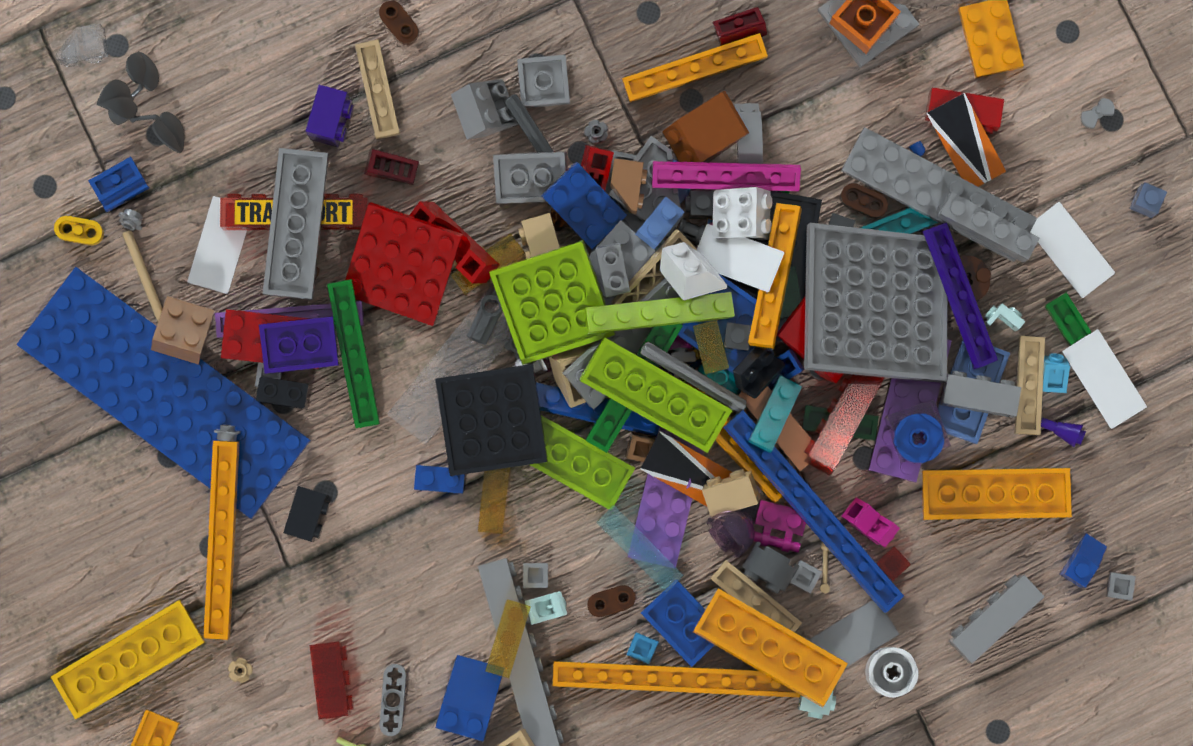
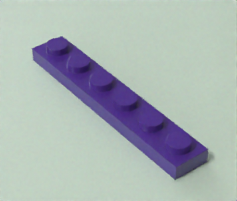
M947 222L923 231L973 368L977 369L998 361Z

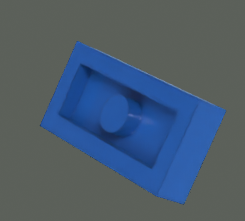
M416 465L414 490L463 494L465 474L450 476L449 468Z

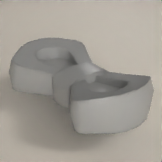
M1101 98L1097 106L1091 110L1081 112L1082 124L1087 128L1094 129L1098 119L1103 116L1114 115L1115 107L1113 102L1109 99Z

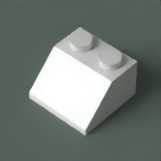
M685 242L662 248L660 272L682 300L727 288L725 281L707 259Z

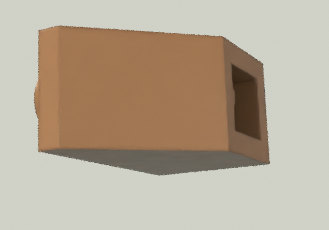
M614 158L610 187L628 211L636 215L637 208L642 209L644 194H640L641 184H646L647 170L643 169L644 162Z

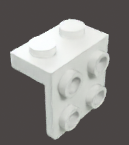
M759 187L715 190L713 193V237L716 239L750 237L758 240H769L772 227L770 220V208L772 207L771 191Z

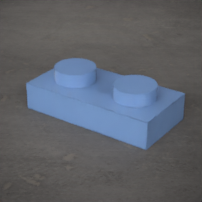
M665 197L635 235L655 249L684 214V211Z

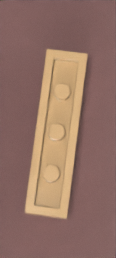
M379 39L355 44L376 140L400 135Z
M1019 337L1017 386L1021 387L1018 412L1015 417L1014 434L1038 436L1041 434L1045 337Z
M727 560L722 563L710 578L729 595L791 631L795 632L802 624L800 620Z

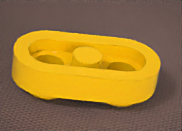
M62 216L54 224L55 234L64 241L93 246L99 244L104 237L102 226L93 220ZM67 225L72 226L70 233L64 232V228ZM94 229L96 235L92 238L88 237V232Z

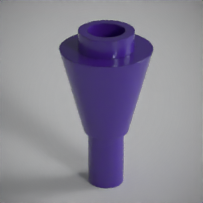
M1046 418L1041 420L1042 428L1053 431L1054 434L1072 447H1075L1076 443L1081 445L1086 431L1082 430L1083 425L1063 422L1056 423Z

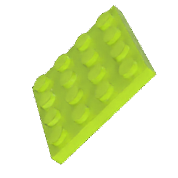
M584 240L489 272L522 365L616 334L615 331L587 334L585 307L604 306L606 303Z

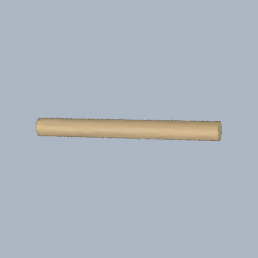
M132 230L123 233V237L158 322L163 309Z

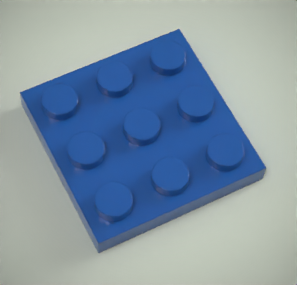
M720 275L727 284V288L708 294L731 292L735 316L729 319L684 323L677 336L733 374V370L756 346L749 345L748 351L724 348L727 322L752 326L757 300Z

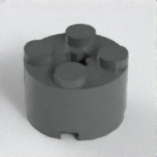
M757 541L742 566L745 569L744 575L755 582L758 579L767 583L765 587L776 594L780 590L785 592L800 566L796 563L794 567L790 566L789 558L768 546L764 550L759 548L761 543Z

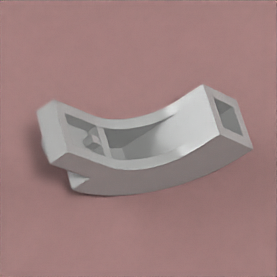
M759 103L735 104V109L749 131V134L737 142V163L763 164L762 120Z

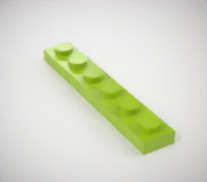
M731 292L701 295L687 300H682L679 297L585 307L584 309L587 334L729 319L735 316Z

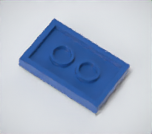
M575 162L541 195L591 249L604 239L620 220L622 221L627 216L578 162Z
M677 579L641 612L647 621L691 667L714 646L713 643L693 632L705 609Z

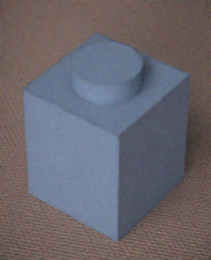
M1144 182L1138 187L1129 209L1153 218L1159 213L1167 191Z

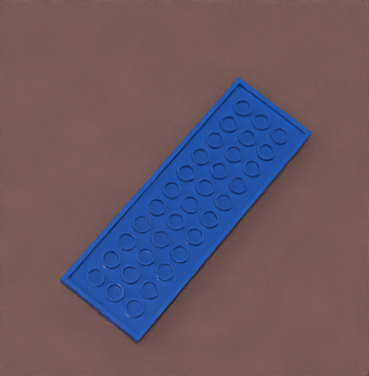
M75 267L16 345L210 489L213 441L217 440V433H214V430L220 429V425L235 426V430L241 431L237 435L239 462L236 508L250 519H253L311 440L256 401V399L202 359H200L199 364H195L152 351V339L157 326L79 268Z

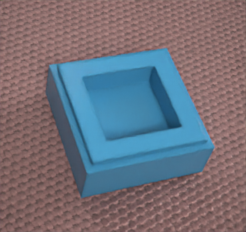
M635 632L626 655L650 664L659 641Z

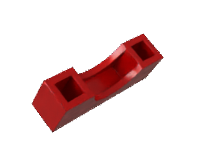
M419 201L409 215L463 234L455 258L457 263L455 268L472 284L487 283L491 277L489 272L499 267L500 264L435 202Z

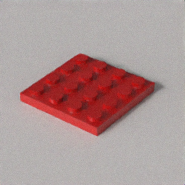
M370 202L367 206L345 280L352 279L357 300L433 326L463 234Z

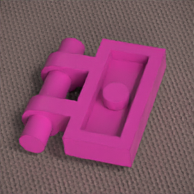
M760 500L754 524L764 526L762 533L753 531L751 541H758L764 547L770 545L781 548L783 552L793 551L798 553L801 543L792 541L793 534L803 536L806 522L793 508ZM771 529L785 532L784 539L771 536Z

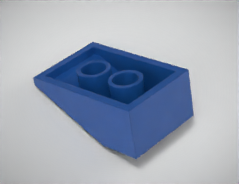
M457 655L435 728L484 741L505 668Z

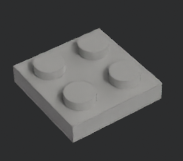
M566 55L517 59L521 102L525 108L570 104Z

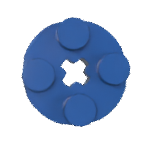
M927 414L907 416L896 426L893 444L898 454L906 461L920 464L936 458L943 448L942 427L935 418ZM922 432L925 443L914 444L912 435Z

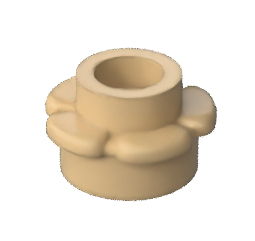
M243 658L232 661L228 666V671H230L229 677L234 682H246L253 671L251 664H248L247 660ZM239 668L242 669V673L238 672Z

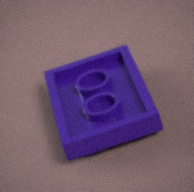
M334 316L259 324L265 374L339 366Z

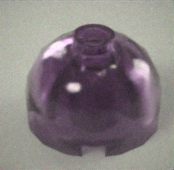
M740 510L724 511L710 517L706 522L707 525L711 524L712 526L708 531L714 541L723 551L731 550L734 552L732 555L734 558H739L754 541L753 519L747 512H741Z

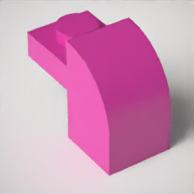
M857 497L841 516L869 540L884 548L893 540L895 534L900 529L895 523L881 516L869 504Z

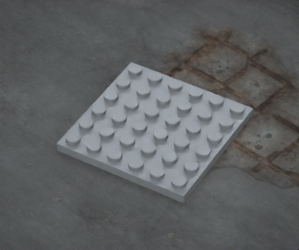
M809 223L807 225L804 370L938 383L947 381V295L924 235Z

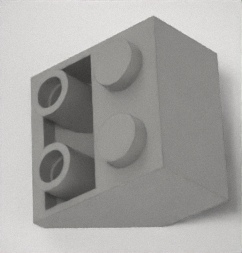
M503 79L469 83L451 94L467 140L486 137L518 125V122L505 104L509 94Z

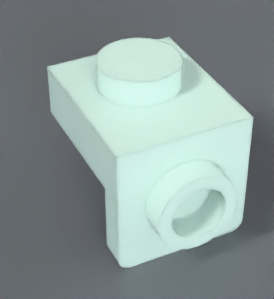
M1003 303L997 308L993 305L984 316L987 319L985 322L987 328L992 325L996 318H999L1011 329L1017 331L1025 321L1021 318L1023 315L1013 307L1009 309Z
M561 591L524 601L531 625L567 615L566 601L562 597Z

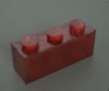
M341 641L309 645L318 719L351 715L350 710H354L353 696L348 695L347 685H351L349 670H345L344 660H348L346 645L342 646Z

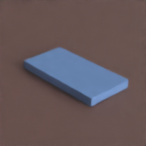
M962 338L950 374L952 375V371L967 373L968 378L976 379L977 375L987 376L991 378V382L1000 383L1010 352L993 347L998 361L974 369ZM940 399L934 418L940 423L942 432L977 445L988 413L940 405Z

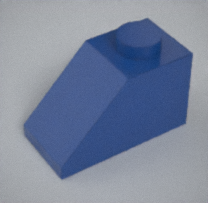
M1085 533L1059 575L1080 588H1086L1099 568L1107 546Z

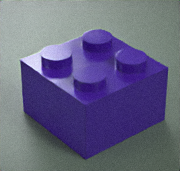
M318 85L305 131L310 140L338 148L340 141H345L347 135L345 123L347 118L351 119L354 105H352V100L348 93Z

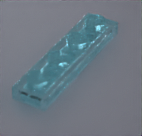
M615 505L596 522L665 593L684 576Z

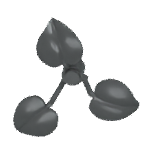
M140 51L131 54L126 61V71L130 79L139 84L138 88L131 94L126 83L121 80H112L103 88L97 105L109 110V118L116 125H121L128 120L132 123L140 120H155L152 128L157 138L173 151L182 153L184 150L185 134L180 120L170 112H163L160 114V117L156 114L136 116L138 109L133 101L134 97L142 91L143 87L149 91L155 90L159 84V73L155 64L147 55Z

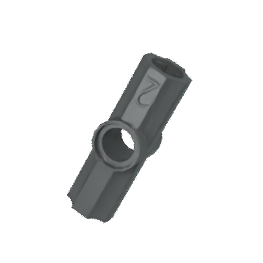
M493 282L482 299L478 313L467 334L468 338L487 345L494 327L503 313ZM496 302L499 305L498 310L494 313H488L485 310L487 303Z

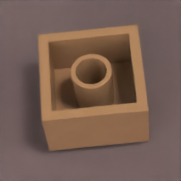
M167 296L152 339L151 350L199 364L215 310Z

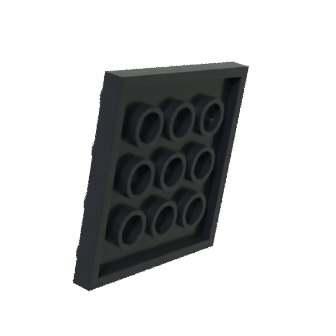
M533 364L435 379L450 476L548 462Z

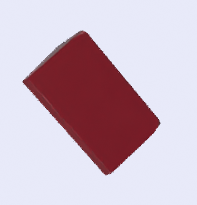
M758 7L713 21L720 46L759 33L761 37L767 35L766 23Z

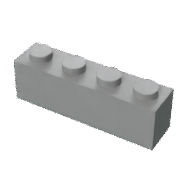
M953 192L947 196L937 215V218L1023 263L1029 260L1040 239L1034 234Z
M1016 574L1013 575L1005 583L1007 588L1001 593L996 591L987 599L989 604L983 610L978 608L968 617L971 620L964 627L959 625L952 631V638L949 642L968 663L973 664L1045 597L1025 575H1019L1018 577Z

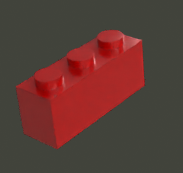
M932 87L928 95L925 121H930L927 115L929 111L964 92ZM965 93L986 134L997 132L1001 126L1004 99Z

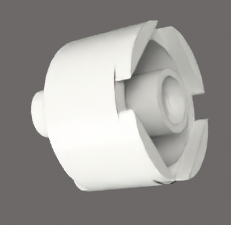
M884 647L875 651L870 656L866 664L865 675L868 684L875 692L894 698L903 696L914 688L918 680V668L912 655L907 651L896 647ZM894 665V671L897 672V675L891 676L889 679V674L886 670Z

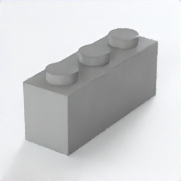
M952 371V375L948 374L947 381L944 382L940 405L1014 418L1018 412L1021 387L1015 386L1014 381L1001 380L1000 383L991 382V378L987 376L977 375L976 379L968 378L967 373Z

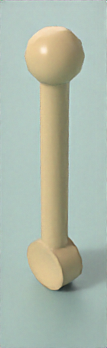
M822 543L823 582L820 585V591L828 593L830 591V586L827 584L829 549Z

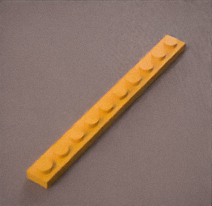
M554 661L552 686L800 698V694L759 670Z

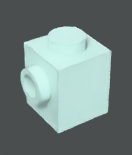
M832 691L822 708L800 695L798 710L807 711L808 717L822 719L823 715H829L830 710L834 711L836 696H833Z

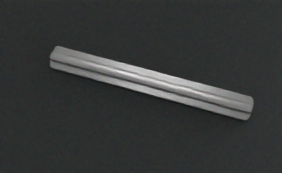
M646 342L642 346L640 353L644 357L737 413L745 409L746 400L654 344Z

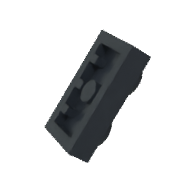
M756 346L733 370L736 388L754 399L757 398L785 368V363L774 356L772 348Z
M260 377L256 401L308 410L309 400L307 399L309 385Z

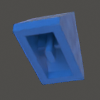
M792 348L777 357L785 363V368L768 385L771 391L780 375L790 380L804 371Z

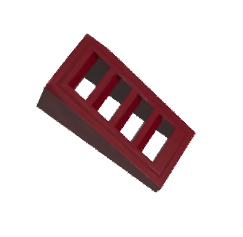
M371 149L368 154L364 174L414 185L419 161ZM376 158L380 159L378 170L374 169ZM386 160L390 161L388 172L384 171ZM396 162L400 163L397 175L393 174ZM405 164L410 165L407 177H403Z

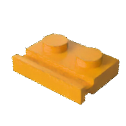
M146 709L131 746H171L180 723Z

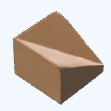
M631 433L625 457L644 462L656 439Z

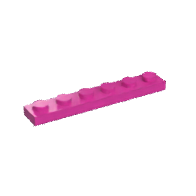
M653 161L652 188L734 189L759 187L768 191H799L801 166L790 164Z

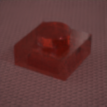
M895 546L876 562L891 581H894L911 565Z

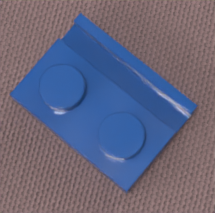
M131 156L88 180L106 212L149 189Z

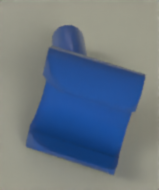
M921 141L909 147L913 153L920 157L925 153V147Z

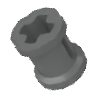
M682 218L678 230L689 241L694 242L698 246L705 225L698 226L687 222L686 218Z

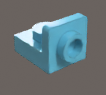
M1052 353L1049 356H1044L1043 392L1067 393L1070 364L1063 355Z

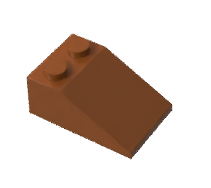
M722 91L662 131L679 162L706 163L711 162L749 134L726 91Z

